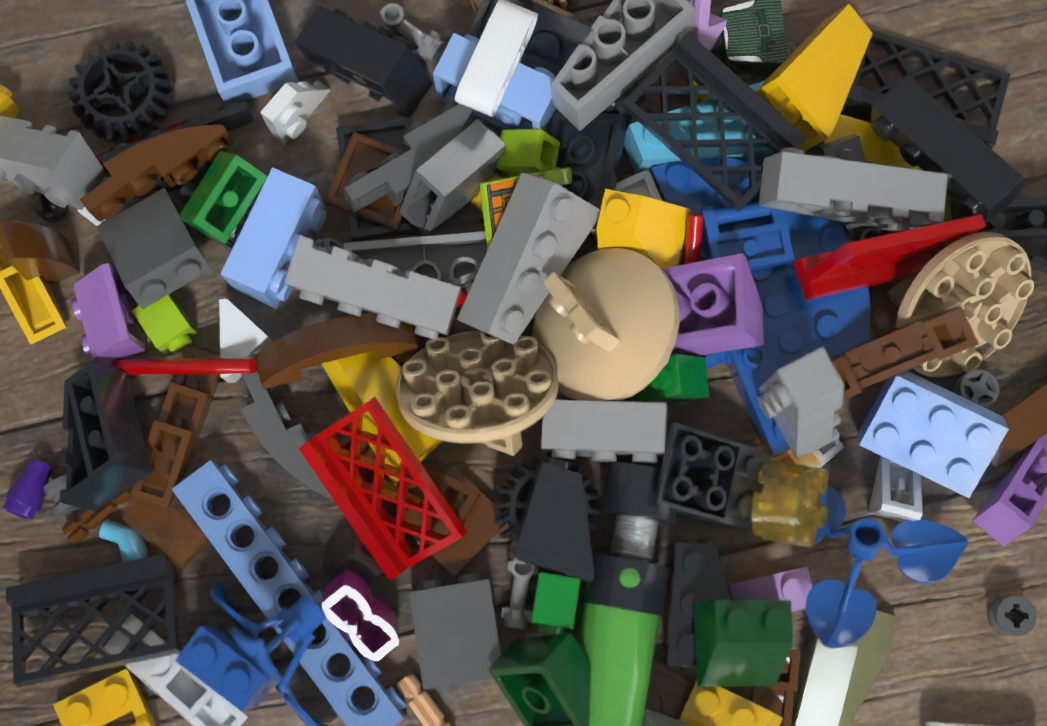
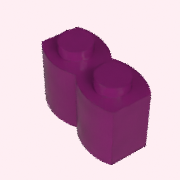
M345 569L324 587L322 607L326 616L339 629L350 633L355 647L364 656L378 661L399 643V622L395 613L385 602L372 597L368 584L357 573Z

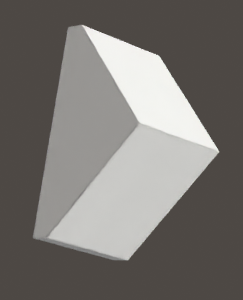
M219 299L220 358L253 357L256 359L255 354L273 341L228 299ZM221 374V378L228 383H236L242 376L241 374Z
M881 456L868 514L900 522L920 520L923 514L921 475Z

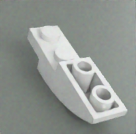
M130 614L121 626L135 635L143 623ZM152 630L142 640L149 646L166 643ZM117 631L104 647L112 655L122 652L130 642V639ZM138 645V646L135 648V650L141 649L142 647H140V646ZM179 653L125 665L192 726H241L248 718L230 702L175 662Z

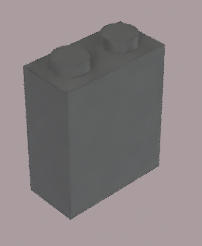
M478 119L475 120L416 169L399 213L425 236H431L480 192V183L488 182L491 179L506 144L493 130L488 129Z
M165 188L96 226L124 286L142 309L212 270L188 224L179 218L181 211Z
M480 573L457 576L458 584L442 586L441 579L417 583L418 591L409 592L423 690L493 679L488 669L502 654L490 579L481 580Z

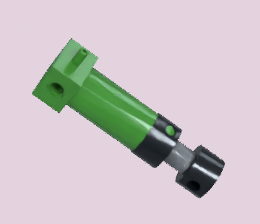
M611 462L609 465L601 512L616 516L613 541L611 542L612 548L607 555L592 554L595 574L592 582L586 581L582 600L584 607L577 641L591 665L589 726H642L659 621L663 615L670 573L669 567L657 565L655 561H652L654 556L652 553H654L653 550L655 549L654 542H656L655 539L657 538L655 535H657L658 524L672 525L676 519L675 511L654 503L661 472L660 468L621 462Z

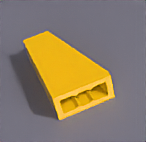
M847 4L826 18L755 91L807 137L800 146L803 151L810 149L832 135L872 36L871 30L850 4Z
M373 350L322 364L350 413L373 397H376L420 463L444 442V440L430 437L416 430L403 417L396 395V383L402 367L391 357L379 359L378 351ZM366 412L363 414L362 430L377 435L378 426L371 415ZM369 443L376 455V445ZM386 449L385 463L400 468L401 459L397 453ZM388 475L395 485L399 483L400 479Z

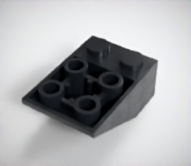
M671 423L654 503L695 520L723 528L756 532L772 453L678 423Z

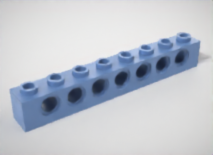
M210 460L172 489L267 619L277 615L284 608L283 597L290 589L298 590L301 596L306 594L324 612L322 607L323 592L318 590L314 593L305 581L310 577L306 568L297 558L290 561L282 550L287 545L273 526L269 529L264 526L258 518L263 514L261 508L249 494L243 498L235 487L240 481L226 463L220 467L218 463ZM227 495L231 502L230 509L226 514L217 516L213 510V503L218 496ZM244 526H250L254 531V540L248 547L241 548L236 541L237 532ZM273 557L278 563V572L272 579L265 580L259 571L260 564L264 559ZM327 617L322 622L326 628L325 639L320 644L310 642L300 660V664L346 726H395L406 717L402 711L407 706L405 701L393 686L388 690L378 678L382 674L381 669L374 660L361 656L353 645L350 633L339 629ZM282 621L273 625L278 634L282 632V630L278 627V625ZM289 637L284 640L293 654H295L302 641L300 638L294 643ZM337 653L345 654L351 663L350 671L343 677L335 675L330 667L331 659ZM360 686L370 687L375 694L374 705L369 709H363L355 702L354 694Z

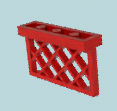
M982 215L847 243L836 251L800 258L793 264L805 299L808 301L917 276L924 266L941 250L963 237L972 235L985 227L986 224Z
M373 397L298 448L389 581L401 575L407 568L457 541L467 533L461 521L376 397ZM366 412L371 415L378 426L377 435L362 430L363 414ZM336 432L351 437V451L345 449L336 436ZM361 440L376 445L375 460L360 455ZM386 449L397 453L401 459L400 468L385 463ZM359 465L374 470V485L367 481L360 471ZM384 474L400 479L399 493L383 488ZM409 482L421 488L424 493V502L408 497ZM382 499L398 504L397 518L391 516L382 503ZM407 508L423 513L422 527L406 522ZM432 516L442 519L451 533L444 535L432 531ZM405 532L421 538L419 551H415L405 536Z

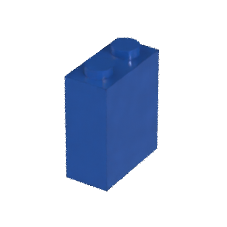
M200 626L175 660V662L241 712L259 706L277 682L266 674L257 664L256 659L250 657L239 646L233 635L221 626Z

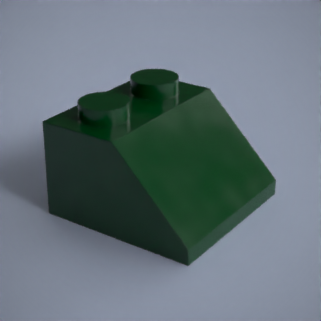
M711 600L695 602L697 687L776 686L793 644L791 600Z
M571 633L515 639L488 669L524 726H589L591 665L583 654L580 644L573 638Z

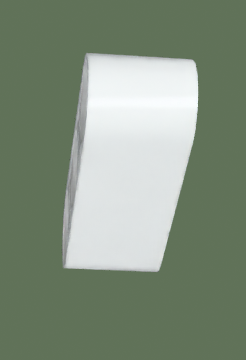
M499 0L460 81L455 102L490 117L495 115L531 38L537 22V13L506 0Z

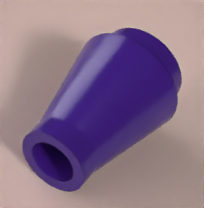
M30 459L28 466L3 498L6 501L2 509L20 518L33 521L35 514L41 513L45 497L43 487L48 483L53 468L38 460Z

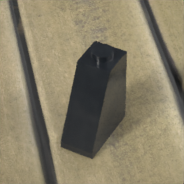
M549 458L548 463L541 462L536 464L508 557L569 577L578 578L582 581L592 582L595 573L582 475L571 471L573 466L571 463Z

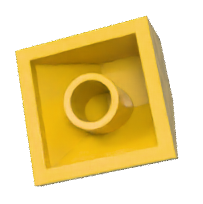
M605 189L597 223L598 250L608 248L628 249L646 256L661 269L681 265L686 242L687 216L693 210L642 195Z

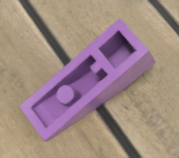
M1047 433L1027 447L989 494L972 520L1003 547L1032 527L1047 502Z

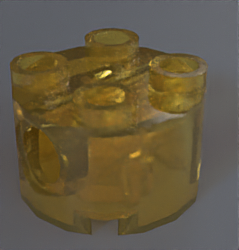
M768 460L763 465L757 480L759 483H765L761 493L754 492L752 527L754 535L758 536L757 539L813 548L817 528L824 529L827 522L828 507L821 504L822 493L826 492L828 485V470Z

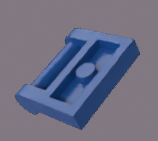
M759 201L748 203L740 212L733 206L714 209L713 206L700 208V214L704 215L703 230L710 259L742 253L747 259L750 271L790 264L795 260L784 210L759 206ZM768 216L771 224L725 233H720L718 228L720 224Z

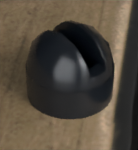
M39 193L35 197V212L43 220L53 223L65 217L68 205L63 208L49 201L52 213H46L45 200L47 198L45 195Z

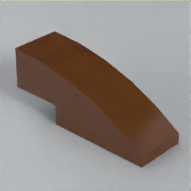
M0 221V244L5 257L27 281L43 275L50 284L80 273L69 243L61 233L49 227L33 223Z

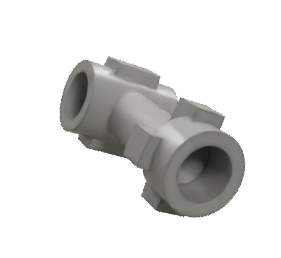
M391 3L383 6L379 11V16L382 20L381 30L388 36L401 34L419 47L416 55L423 60L428 58L433 62L441 54L445 43L440 40L441 35L434 30L427 35L404 19L405 9L402 6Z
M514 559L508 563V570L514 575L510 606L502 607L501 618H504L503 626L527 629V622H531L532 611L525 610L529 579L532 575L538 573V567Z

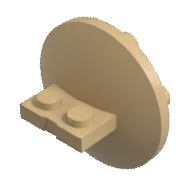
M994 232L975 233L963 237L941 250L924 266L917 276L904 278L887 291L891 302L900 308L896 320V328L961 305L979 344L942 360L935 358L913 367V369L925 376L935 378L949 377L964 371L968 373L976 370L981 362L996 349L1004 348L1011 341L1012 330L1024 311L1028 297L1034 290V282L1031 280V266L1027 254L1019 244L1005 235ZM985 343L992 345L983 356L975 350Z
M622 248L597 250L569 264L561 276L553 272L543 282L549 294L536 312L532 337L553 357L558 371V392L564 396L579 401L619 402L645 388L668 363L679 330L680 312L678 298L674 286L666 273L646 256Z
M480 330L458 333L445 338L438 337L437 340H428L426 347L403 364L396 383L398 406L405 420L423 434L449 442H480L486 444L487 447L514 456L522 448L521 431L544 416L554 403L559 387L558 371L550 353L538 344L535 338L520 335L514 345Z

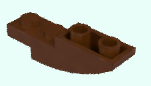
M202 125L183 128L142 141L105 162L103 165L112 176L80 198V201L98 222L104 218H112L123 210L124 204L136 195L141 196L151 191L155 187L156 181L161 177L164 178L171 188L177 184L187 183L196 175L197 169L208 161L214 162L220 151L228 152L229 146L233 144V141L223 125Z

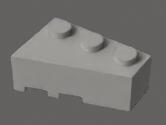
M0 115V181H3L4 178L10 180L19 189L28 194H34L35 191L41 193L57 206L64 208L66 205H70L83 210L85 206L80 201V198L99 186L107 173L80 132L70 130L67 136L56 134L58 130L54 126L45 125L43 130L39 131L31 129L34 125L30 121Z
M823 347L777 370L758 389L761 396L757 397L763 413L768 419L774 418L796 460L839 439V432L834 426L840 424L841 417L838 413L834 414V411L842 408L844 384Z
M555 400L551 408L543 416L541 448L547 454H552L551 458L559 460H576V457H592L593 461L615 462L616 457H633L632 462L657 463V457H664L667 445V404Z

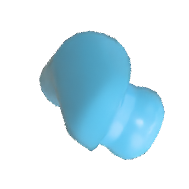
M109 519L104 520L99 531V537L118 544L123 558L121 563L147 558V548L143 536L137 529Z

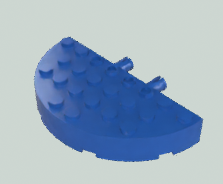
M719 157L699 159L706 167H720ZM726 158L727 166H748L747 161ZM683 161L668 162L651 169L650 174L664 202L693 210L692 213H700V208L713 206L714 209L731 206ZM755 173L756 182L762 176V173ZM715 174L721 180V174ZM728 174V187L740 198L749 190L748 174ZM760 191L749 201V203L759 201ZM784 211L795 257L793 263L800 258L836 251L845 244L852 243L839 221ZM768 216L720 224L718 228L720 233L768 225L771 224ZM702 230L700 261L710 260L705 233ZM684 247L683 256H682L683 264H684L685 247ZM793 263L753 270L751 274L763 306L764 345L697 356L705 357L706 369L723 362L727 365L762 450L772 453L771 459L787 452L790 448L774 418L768 419L763 413L757 397L761 396L758 389L777 370L822 347L828 357L831 358L869 340L871 309L868 287L806 301Z

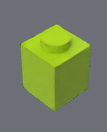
M542 129L501 131L500 139L506 144V147L496 166L498 169L513 177L521 175V173L528 174L556 167L560 142Z
M170 294L144 309L139 305L131 311L155 347L165 355L170 352L177 354L183 351L186 345L192 343L191 338L198 334Z

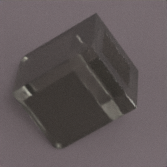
M350 526L328 540L322 572L334 579L343 570L349 569L367 582L382 574L383 571L353 527Z

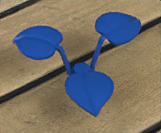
M786 476L782 484L779 498L780 516L784 528L793 539L806 545H814L819 543L825 534L831 538L849 535L847 548L849 553L855 558L847 584L845 585L837 579L822 580L812 587L806 598L805 612L807 619L821 644L829 649L849 646L861 639L871 628L876 616L875 598L869 591L854 588L862 562L874 559L879 554L881 546L885 548L889 555L898 556V568L904 576L915 582L927 584L937 582L948 575L969 544V540L954 529L924 519L917 521L906 520L895 526L891 534L894 547L889 542V536L885 535L882 525L871 518H862L854 524L848 523L846 527L834 530L843 523L846 516L845 501L838 491L820 482L801 480L792 476Z
M223 582L216 584L210 590V595L216 605L239 628L255 638L252 639L244 636L233 626L230 632L239 646L250 657L256 659L257 664L266 674L279 682L275 688L307 726H330L308 715L299 706L289 686V681L308 644L315 638L311 633L327 618L324 612L304 594L289 610L284 607L277 615L260 624H256L240 616L233 608L225 594ZM282 621L278 625L282 632L264 648L263 640L259 639L261 636L258 633ZM287 637L294 643L301 638L302 641L284 676H282L271 664L268 655Z

